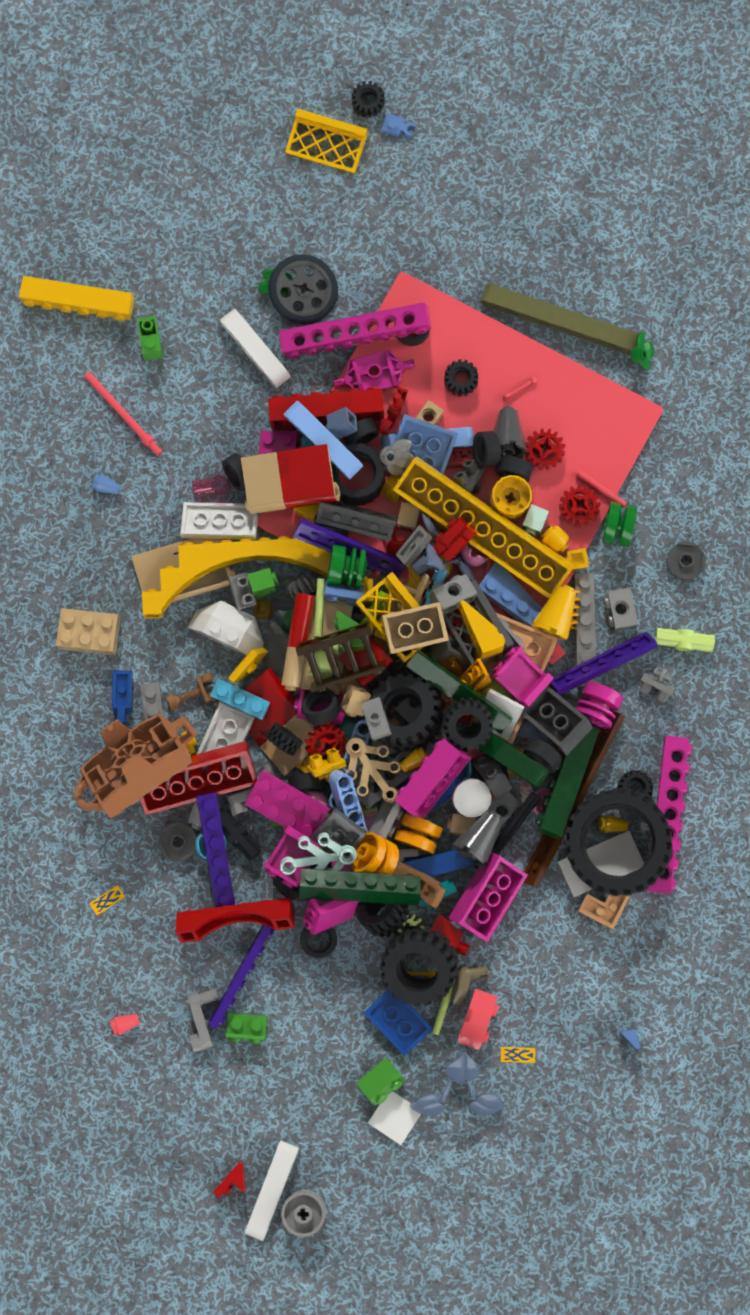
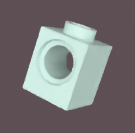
M531 504L522 529L531 536H540L549 511Z

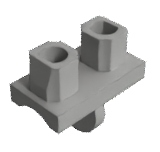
M247 572L228 577L237 610L257 605Z
M664 668L662 672L654 669L652 675L658 677V679L644 672L641 677L642 682L639 690L649 694L652 686L659 689L655 698L664 703L670 695L672 696L675 687L662 681L670 683L672 679L665 675L667 669Z

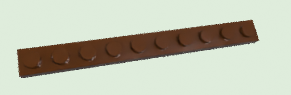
M611 711L616 716L615 720L611 721L613 724L611 729L598 727L599 732L569 819L577 811L576 807L582 803L625 718L621 713ZM568 819V821H567L566 827L569 826V823H570V820H569V819ZM566 827L563 836L559 839L543 834L524 871L528 874L524 881L525 884L538 889L566 834Z

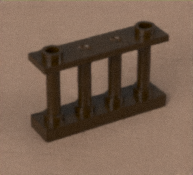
M371 621L297 644L296 653L298 657L303 655L307 658L315 682L311 683V692H323L330 686L369 674L378 675L385 670L386 662L385 660L377 661L369 638L370 634H373ZM357 638L362 640L370 665L359 668L351 646L352 640ZM341 644L344 647L352 669L351 671L340 672L332 650L333 646ZM315 651H325L333 676L322 679L314 657Z

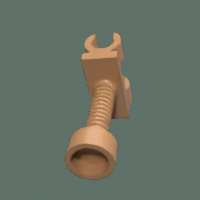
M211 673L196 677L199 688L179 695V697L174 694L166 696L171 710L179 708V704L182 701L197 697L200 694L204 696L206 703L217 700L210 696L211 692L207 694L203 684L213 681Z

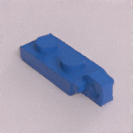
M113 671L112 709L113 714H117V719L123 724H126V714H131L133 671Z

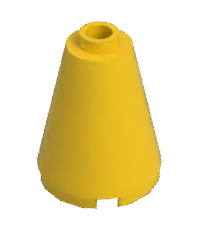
M568 585L558 586L533 620L531 626L560 640H567L576 593L573 592L574 588Z

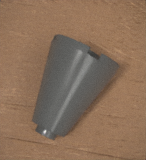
M506 406L499 411L494 427V432L497 434L501 445V456H512L522 459L524 453H526V445L518 411L511 406Z
M491 811V813L486 812L453 842V848L467 860H474V864L485 867L502 826L501 816L494 811Z

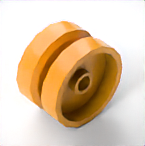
M403 814L400 824L410 830V832L402 829L397 830L394 840L413 849L434 855L437 844L427 837L439 839L443 828L426 819Z
M367 832L364 838L356 845L357 858L350 864L351 869L355 872L392 874L398 863L399 849L396 844L378 834Z

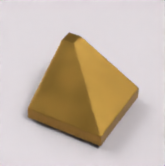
M256 599L257 605L254 607L253 616L256 619H270L275 611L271 607L272 600Z

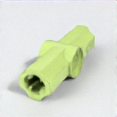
M657 628L655 640L659 646L674 647L679 651L696 650L712 653L715 635L694 633V631L688 629L670 630Z

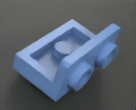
M326 581L324 599L331 603L343 601L347 605L357 606L355 602L364 595V587L360 586V589L357 590L354 589V584L347 588L346 583H341L338 587L327 585Z

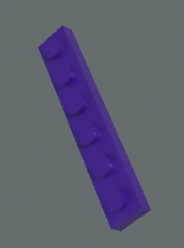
M303 519L300 520L293 533V538L328 552H332L333 544L346 546L347 556H350L352 549L356 548V557H359L360 550L364 549L366 550V567L386 575L393 572L398 579L406 567L398 557Z
M645 632L553 677L554 679L548 685L558 695H562L657 648V641Z
M215 792L196 796L214 905L215 907L235 905L217 795Z
M266 925L261 926L208 1022L209 1026L215 1029L218 1025L222 1026L226 1019L224 1014L227 1008L231 1009L236 1001L234 996L237 990L241 991L244 987L246 974H250L254 969L255 963L253 962L256 956H261L265 948L263 944L266 938H271L274 929Z

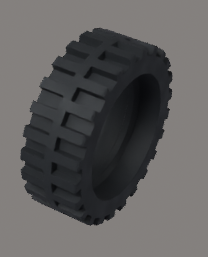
M612 788L610 791L602 790L597 795L587 797L583 804L580 803L576 807L577 811L574 815H571L569 826L566 827V840L564 842L567 850V859L573 871L584 883L603 894L630 896L634 893L645 891L647 887L654 885L656 880L664 874L667 864L669 865L673 848L672 833L663 812L652 800L630 789L619 790L618 788ZM615 809L628 810L640 816L648 825L652 835V850L646 863L636 872L624 876L609 875L595 867L588 857L585 845L586 834L591 823L602 813Z

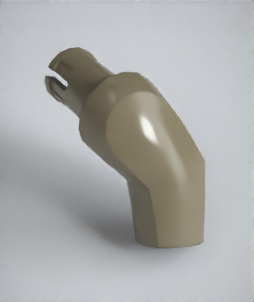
M484 965L470 969L467 966L462 967L456 976L450 1001L456 1005H462L470 983L473 980L488 978L487 966Z

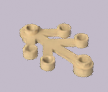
M359 738L350 739L346 744V751L350 755L349 768L346 774L353 771L355 776L352 780L354 781L357 778L355 770L358 758L363 764L360 785L357 787L358 795L364 797L369 793L368 780L370 774L383 791L382 797L384 801L394 803L398 797V792L395 788L387 785L377 769L387 770L396 774L400 771V764L396 761L387 763L369 760L365 753L378 754L379 757L385 758L389 754L388 748L386 746L374 747L365 745ZM358 744L359 750H352V746ZM380 749H386L387 753L385 755H381L379 753ZM397 764L398 769L396 771H392L391 765ZM361 787L366 788L365 794L359 793ZM392 791L394 796L387 798V792Z

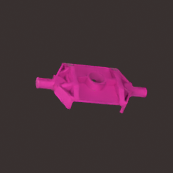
M390 350L349 360L344 378L333 381L335 388L345 385L350 389L356 388L359 390H367L369 387H378V389L399 387L403 371L415 367L413 359L402 362ZM371 368H378L379 374L376 376L370 375L369 370Z

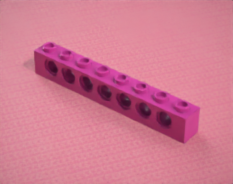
M426 303L413 304L279 331L281 350L286 357L294 359L302 354L314 355L318 351L323 350L330 352L338 347L351 348L354 344L366 345L374 340L387 341L390 337L397 336L402 338L410 333L423 334L427 330H431L429 308ZM414 318L412 324H406L408 319ZM396 322L394 327L388 328L389 323ZM373 325H377V329L370 332V328ZM354 329H359L356 335H352ZM337 332H341L339 338L333 339ZM318 336H323L320 342H315ZM305 339L303 345L298 346V342Z
M667 735L664 737L656 805L663 814L666 810H671L674 813L673 820L666 819L672 833L673 848L669 865L667 864L665 868L668 873L667 877L664 879L659 877L654 885L646 888L647 892L671 894L672 890L675 891L676 879H673V874L678 869V859H675L676 851L679 852L681 840L677 839L678 832H682L683 821H680V814L684 813L685 801H682V796L687 791V782H684L685 774L688 775L690 766L686 762L687 755H691L692 744H689V738ZM672 753H678L681 756V761L674 762L671 758ZM676 772L679 780L676 782L671 781L669 773ZM668 791L676 793L677 798L675 801L667 798Z

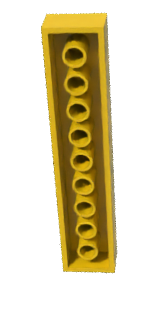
M415 457L393 491L445 527L453 518L457 520L459 517H462L477 531L468 543L549 599L574 568L572 563L419 457Z

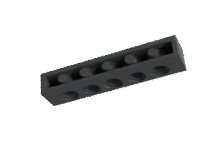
M440 721L442 726L439 731L435 730V734L441 736V741L443 738L448 740L444 733L443 721ZM431 738L426 740L428 744L422 746V744L417 745V747H424L428 756L434 751L433 747L435 746L430 741ZM407 747V751H401L402 753L397 757L391 756L386 762L396 761L400 763L413 750ZM397 764L391 765L392 771H396L398 769ZM400 767V771L396 773L393 780L385 778L387 770L377 769V771L389 787L397 790L420 767L406 773ZM372 776L368 780L369 793L366 796L361 797L357 793V787L360 785V782L355 785L357 797L368 811L384 800L381 788L378 792L370 791V786L376 783ZM361 787L359 793L365 794L366 788ZM392 791L387 792L386 796L388 797V796H389L390 794H392L393 792H392Z

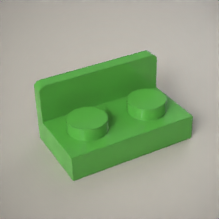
M228 1013L225 1037H230L229 1041L241 1042V1038L249 1039V1043L261 1044V1040H266L268 1016Z

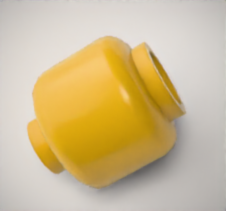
M550 525L541 534V543L556 553L558 551L560 553L564 552L569 546L567 544L569 536L557 525L553 527Z

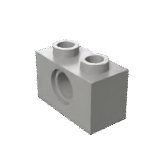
M466 574L462 576L456 575L445 584L439 583L434 586L430 598L433 603L440 602L442 614L445 615L458 609L460 601L464 600L467 603L475 601L477 592ZM454 591L457 595L452 596L448 592Z
M631 587L608 591L607 597L604 598L605 608L610 611V616H608L609 627H613L614 632L637 628L638 621ZM622 606L625 609V613L618 614L615 608Z

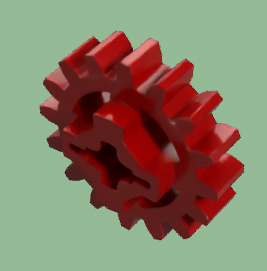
M541 428L539 434L533 431L534 437L528 436L527 440L529 442H525L528 449H526L524 454L529 455L527 461L532 460L533 467L538 464L539 470L543 466L549 470L550 465L554 468L557 466L556 461L562 462L560 456L565 455V451L562 449L566 445L561 444L563 437L557 438L558 432L551 434V429L544 432L543 428ZM547 443V451L543 456V447Z
M578 484L577 489L571 486L570 492L565 490V497L560 498L562 504H559V509H563L560 515H566V522L572 520V526L576 522H578L579 527H582L583 522L589 525V519L595 521L596 516L594 514H599L600 512L597 508L601 506V503L596 502L599 496H593L594 489L590 492L587 491L588 486H585L584 489H581L580 484ZM590 500L592 502V510L588 506ZM568 501H569V504L571 505V510H570V511H569L568 508H567V502H568ZM577 504H583V507H576Z
M328 723L326 727L320 725L319 729L313 727L314 733L308 732L310 739H305L308 745L305 747V750L309 752L307 754L309 757L319 754L322 756V760L327 759L326 751L332 748L337 749L340 756H344L342 749H346L344 743L347 742V739L344 736V732L339 730L337 725L332 728V725Z

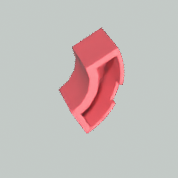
M475 989L458 1037V1043L480 1050L482 1043L486 1044L490 1032H487L491 1016H496L499 1005H496L498 996Z

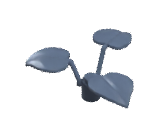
M420 512L419 514L422 515L426 527L435 539L441 532L438 525L431 517ZM434 541L431 544L427 543L426 550L420 554L421 557L412 563L418 575H422L429 569L432 571L436 568L444 572L445 566L457 564L470 581L474 580L470 566L464 562L462 557L458 556L457 559L451 562L443 563L433 547L436 543Z
M463 1052L446 1067V1074L449 1076V1080L443 1096L439 1098L437 1094H425L411 1102L410 1107L416 1112L428 1116L442 1113L445 1109L443 1102L446 1099L452 1080L458 1084L467 1082L471 1098L473 1099L469 1102V1108L474 1113L480 1115L494 1114L502 1110L504 1105L501 1098L494 1093H481L477 1097L474 1095L470 1080H474L479 1076V1067L466 1052Z

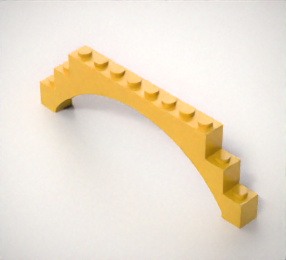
M287 536L278 537L277 540H270V538L265 537L260 538L259 541L241 539L240 542H232V540H222L221 543L203 541L202 544L184 542L182 545H178L179 568H176L174 565H168L160 569L161 591L147 589L146 592H142L144 619L164 618L163 613L171 602L193 582L210 572L236 563L255 560L280 561L305 567L327 578L331 552L296 538L289 539ZM365 576L361 584L364 587V594L373 588V579H368L367 576ZM342 578L341 583H346V579ZM366 598L362 601V604L364 606H371L374 599Z

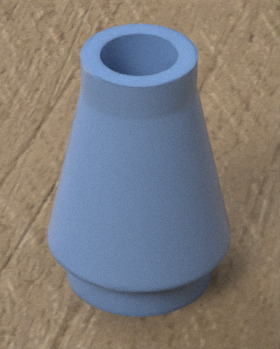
M96 474L92 484L95 492L118 495L121 487L120 484L103 474Z

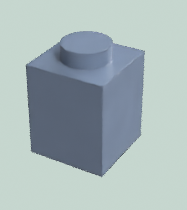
M347 407L339 409L327 415L326 428L338 440L357 432L356 415Z

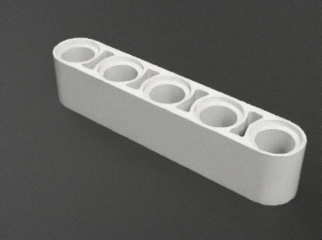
M236 309L231 310L220 319L223 327L274 388H278L291 378L285 367Z
M280 1141L244 1234L261 1241L264 1240L299 1147Z

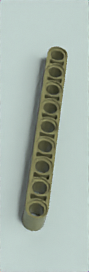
M493 284L485 285L479 301L486 307L631 355V350L636 347V338L638 336L636 332Z

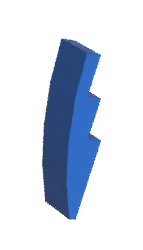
M455 849L403 861V863L429 876L476 865L474 860H467Z

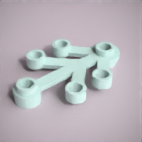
M327 833L319 834L318 843L321 846L329 847L334 853L323 851L312 844L309 837L301 836L298 840L299 847L303 850H308L315 856L299 859L285 857L280 862V869L284 874L289 875L295 872L296 867L317 864L314 869L324 870L329 862L336 861L332 868L326 870L340 871L344 865H349L356 860L357 852L350 845L340 846L332 841ZM325 837L327 838V841L323 842L321 841V838ZM302 841L308 842L306 845L301 844ZM349 852L350 855L345 856L344 853ZM286 862L292 863L290 866L285 865Z

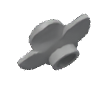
M400 439L395 441L392 446L384 447L381 450L380 460L383 464L387 465V470L392 475L400 476L402 468H408L415 458L408 452L412 441ZM388 454H393L390 459H387Z

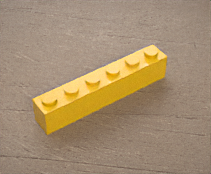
M23 276L19 298L25 306L34 307V305H39L47 310L58 308L66 313L77 311L85 316L96 314L99 318H107L108 316L114 317L118 321L131 320L135 301L133 293L28 276Z

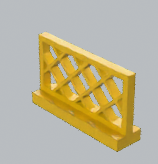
M297 108L296 118L285 153L355 174L369 134L368 130ZM299 123L306 125L309 130L300 136L297 132ZM318 129L324 130L326 136L317 141L313 132ZM311 134L315 142L305 147L301 139ZM336 134L341 135L344 141L334 146L330 137ZM328 139L332 148L322 152L319 143ZM354 139L361 141L359 148L351 151L348 142ZM299 140L303 149L298 152L292 151V144ZM346 144L350 153L340 158L336 149ZM317 145L321 154L315 157L310 156L307 150ZM334 150L338 159L333 162L327 161L324 155ZM352 156L354 159L353 167L344 166L342 160Z
M393 572L355 602L385 640V632L382 629L383 624H378L376 621V613H394L390 611L391 601L399 602L401 611L420 607ZM383 584L389 590L388 597L378 596V588ZM366 598L374 599V609H366L361 602ZM377 599L388 600L387 611L377 610ZM423 647L411 649V652L406 657L402 652H397L396 654L405 663L418 649L421 650Z

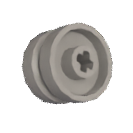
M305 1189L295 1191L282 1206V1222L286 1229L295 1236H311L320 1230L325 1221L327 1210L323 1199L314 1191ZM302 1209H305V1212H308L307 1216L301 1215Z

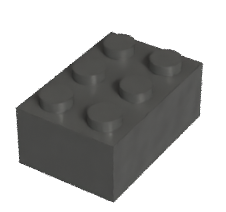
M549 686L541 692L529 707H525L521 714L531 727L566 756L593 728L583 714Z

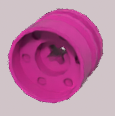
M586 682L581 693L586 700H578L577 704L579 707H575V709L583 714L592 726L611 729L613 725L611 721L616 718L611 711H618L624 700L623 696L602 684Z

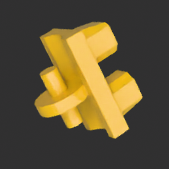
M335 748L326 751L327 759L322 760V756L319 754L310 756V765L306 766L307 772H311L313 777H318L319 780L325 778L329 783L331 772L346 767V761L341 758L339 751Z

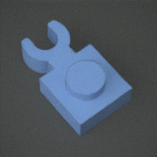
M387 113L381 131L396 137L403 133L405 137L412 138L413 133L407 130L410 128L415 129L416 125L411 122L404 124L405 118Z

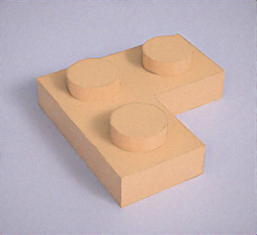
M586 894L578 912L613 930L630 896H612L608 894L605 902H602Z

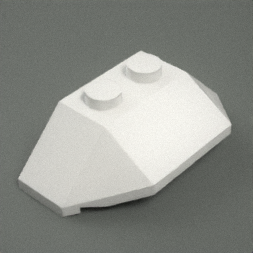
M218 601L196 610L188 625L189 629L245 656L252 649L262 648L264 645L256 618L242 610H237L236 607L223 601Z

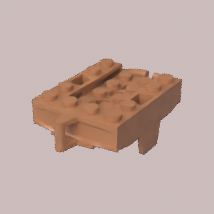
M159 713L144 720L132 729L127 728L118 719L103 728L100 733L106 747L93 755L80 767L82 775L74 791V799L77 805L85 811H105L111 819L115 815H119L131 804L136 803L157 786L171 779L173 775L187 768L192 763V759L186 745L197 736L196 731L187 718L181 717L170 723ZM183 726L187 733L179 736L177 731ZM90 786L96 798L86 803L82 798V792Z

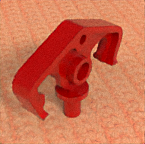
M397 387L398 393H395L394 397L389 400L387 418L381 419L379 432L382 434H389L400 415L408 390Z

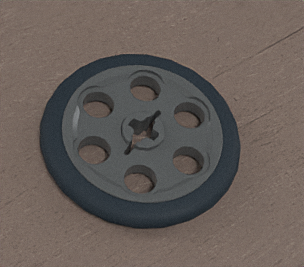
M299 254L285 258L273 269L269 279L268 290L272 305L281 316L294 323L312 324L322 320L331 312L337 301L338 285L334 273L326 263L311 255ZM305 267L313 269L314 273L312 276L309 277L304 274ZM291 270L295 273L296 277L294 280L286 278L287 271ZM318 281L325 282L326 289L319 290L316 287V283ZM302 285H305V289L308 290L305 291L304 294L301 293V289H299V287H302ZM282 288L289 289L290 296L287 298L281 296L280 290ZM313 298L320 300L321 306L319 308H314L311 305ZM300 302L303 305V310L295 311L293 303Z

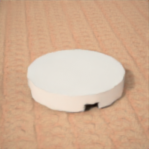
M468 778L456 785L452 794V801L460 814L474 818L481 816L488 810L492 796L490 789L484 782L475 778Z

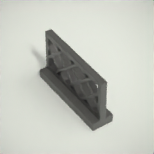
M321 502L316 518L317 523L391 541L398 521V517L341 502Z
M474 579L471 583L477 592L475 601L472 602L473 605H471V602L468 604L498 629L499 634H503L505 646L502 653H506L513 647L514 642L476 579ZM455 592L450 593L452 596L457 595ZM454 611L443 615L444 622L469 664L472 665L475 661L470 653L472 649L476 650L473 645V641L471 644H468L461 640L462 633L469 635L468 630L463 629L465 623L463 621L461 628L453 626L451 623L452 617L462 619V616L454 613ZM499 654L484 658L481 661L483 663Z

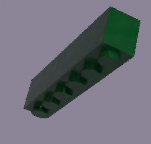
M593 727L567 756L564 753L562 754L561 763L555 770V777H552L548 784L549 794L542 801L544 808L542 814L539 813L535 822L537 825L536 831L555 839L563 836L599 732L598 728Z
M301 869L299 898L418 905L421 876Z

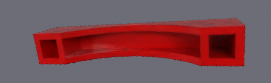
M290 897L230 906L224 905L222 907L193 911L187 910L177 913L175 933L180 942L185 943L200 941L214 930L238 922L260 923L269 926L275 931L295 928V907Z

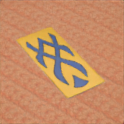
M117 885L92 901L90 906L95 914L99 915L125 898V895Z
M501 1047V1062L535 1063V1048Z

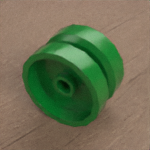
M611 501L604 521L602 542L613 544L616 534L619 533V546L629 548L638 507L627 505L622 516L621 503Z

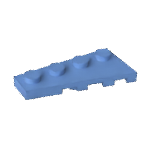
M495 561L479 584L487 599L523 624L532 627L533 620L542 608L506 568Z

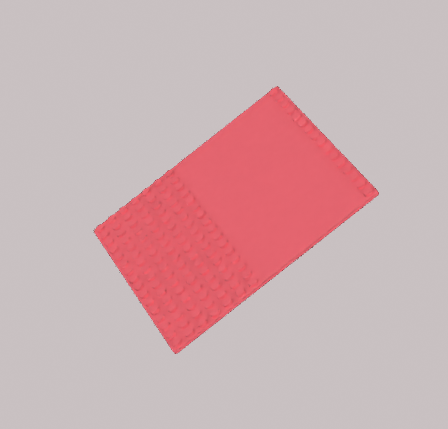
M400 272L378 311L425 302L429 308L431 322L428 338L417 346L404 345L398 340L397 336L390 337L387 341L374 340L366 345L359 343L349 359L352 360L390 350L402 362L414 360L415 367L405 369L402 373L399 387L408 390L400 415L389 434H396L398 432L404 414L416 418L428 400L444 410V416L437 426L446 429L471 427L473 428L474 436L477 432L494 431L498 413L506 406H511L518 411L525 442H529L527 440L528 436L534 437L533 431L539 434L541 428H543L544 432L551 429V434L558 432L557 438L563 437L561 444L566 445L562 449L565 451V455L560 456L562 462L556 461L557 466L554 468L550 465L549 470L545 466L539 470L538 464L533 467L530 480L527 482L532 491V501L521 517L510 521L522 529L531 504L549 511L541 534L550 525L552 527L557 525L569 536L567 542L569 546L564 552L560 553L558 551L557 554L568 557L567 551L587 549L609 510L611 500L595 490L593 496H599L596 502L601 503V506L597 508L600 512L599 514H594L596 516L595 521L589 519V525L583 522L582 527H579L578 522L572 526V520L566 522V515H560L563 509H559V504H562L560 498L565 497V490L570 492L571 486L577 489L578 484H580L581 489L588 486L587 491L589 492L594 489L576 477L580 470L617 495L660 418L663 408L409 274ZM414 318L408 319L406 324H412ZM395 322L389 323L388 328L394 327ZM373 325L370 328V332L375 331L377 329V325ZM410 333L408 337H417L420 334ZM459 359H461V362L468 360L469 364L470 362L473 363V367L476 366L478 372L477 387L466 396L464 394L458 396L457 393L453 395L452 391L449 392L447 386H445L444 376L447 366L449 364L452 365L453 361L458 362ZM348 363L338 379H342L346 375ZM375 367L369 370V374L372 376H376L380 372ZM462 371L457 372L454 376V380L458 384H465L469 379L468 375ZM531 377L537 378L535 384H530L506 401L503 399L504 395L530 381ZM334 385L332 390L348 392L350 388L346 385L335 388ZM397 386L382 389L384 419L388 416L389 400L394 397L395 393H398ZM431 415L424 417V420L427 422L434 419ZM375 422L378 429H380L381 422ZM380 432L373 440L365 444L377 451L379 456L382 450L381 436L385 435ZM343 438L339 439V441L345 446L346 443L344 442ZM547 443L543 447V456L547 451ZM459 453L460 462H462V458L472 460L474 457L471 453H468L466 457H462V453ZM451 454L448 463L456 462L457 457ZM524 454L522 459L527 461L529 455ZM359 460L363 467L350 480L339 470L341 484L351 490H361L368 487L373 482L375 476L371 464L364 460ZM496 466L485 467L486 471L479 481L481 485L480 491L478 493L471 492L473 496L489 507L490 494L496 482L502 478L495 473ZM464 467L447 468L443 475L456 483L453 477L460 471L465 472ZM385 469L386 482V480L391 476V473H389L387 469ZM380 492V495L371 503L357 505V507L398 517L401 503H406L408 500L400 495L398 502L394 503ZM508 496L507 503H511L513 501L511 500V496ZM590 500L588 506L592 510V502ZM568 501V502H567V508H568V510L570 511V510H571V505L569 504V501ZM577 504L576 507H583V504ZM293 508L264 512L258 517L257 527L277 538L287 536L289 539H294L293 533L301 519H306L294 513ZM419 515L417 527L420 525L427 530L428 528L424 523L422 515ZM349 531L348 538L386 553L387 540ZM541 534L540 536H533L535 539L541 542ZM460 552L455 556L453 560L457 559L458 556L461 557ZM485 563L478 567L470 566L473 577L478 584L482 581ZM452 564V570L444 584L456 575H464L457 564ZM407 566L399 577V581L403 585H406L411 577ZM436 568L432 571L429 569L425 573L430 576L429 579H432L435 570L439 571V569ZM376 570L371 575H365L368 579H373V587L380 574ZM572 570L570 572V574L560 587H563V585H568L575 570ZM508 571L538 605L543 608L549 598ZM425 590L424 594L422 595V606H424L427 601V599L424 598L427 590ZM488 600L492 608L494 609L495 613H498L517 622H520L515 617L507 613L505 610L497 606L495 603Z

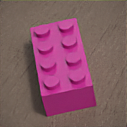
M444 738L435 744L431 755L423 759L420 769L410 776L409 783L397 793L398 797L395 801L413 816L425 818L472 758L464 750L459 749L457 745L453 746L451 741Z
M491 852L486 866H479L450 914L449 919L478 938L488 942L528 874L503 857Z

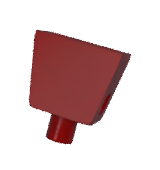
M438 914L431 927V931L436 932L438 930L441 932L442 938L447 937L450 940L449 946L453 945L456 952L466 956L471 946L460 941L464 933Z

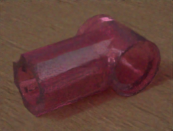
M217 475L214 478L192 481V490L195 498L217 494L226 495L231 490V484L225 476ZM221 481L226 482V485H225L224 488H222V489H218V488H217V485H218L219 482H221Z

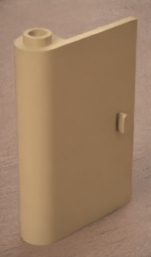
M187 539L131 556L141 591L146 592L147 589L161 591L160 569L168 565H174L176 568H179L178 545H182L184 542L202 544L203 541L221 543L222 539ZM225 566L206 574L184 589L171 603L230 586L228 577L236 575L235 570L230 569V566Z

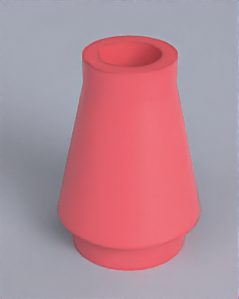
M137 1013L116 1016L114 1019L109 1020L114 1035H122L140 1024Z

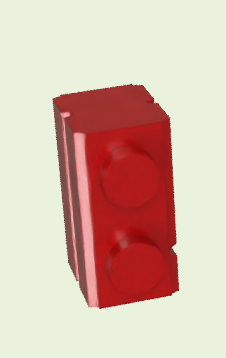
M459 517L457 520L453 518L446 526L448 528L446 533L440 532L433 540L436 542L433 546L434 549L448 562H451L477 533L462 517Z

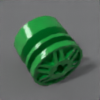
M333 544L327 585L339 587L343 578L346 579L347 588H350L351 581L355 580L354 589L359 590L365 578L367 566L366 550L361 549L359 557H356V548H353L350 556H347L346 546Z

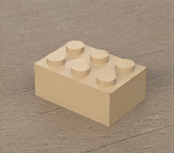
M440 602L381 616L390 654L449 640Z
M61 608L56 646L60 650L116 656L121 618L118 614Z

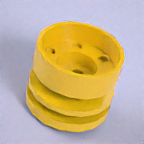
M509 475L502 477L496 482L490 494V507L508 520L517 519L529 507L532 501V491L526 480L519 476ZM508 496L512 497L511 500L513 501L511 503H507Z

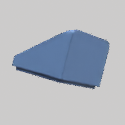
M635 1029L620 1032L635 1049H640Z

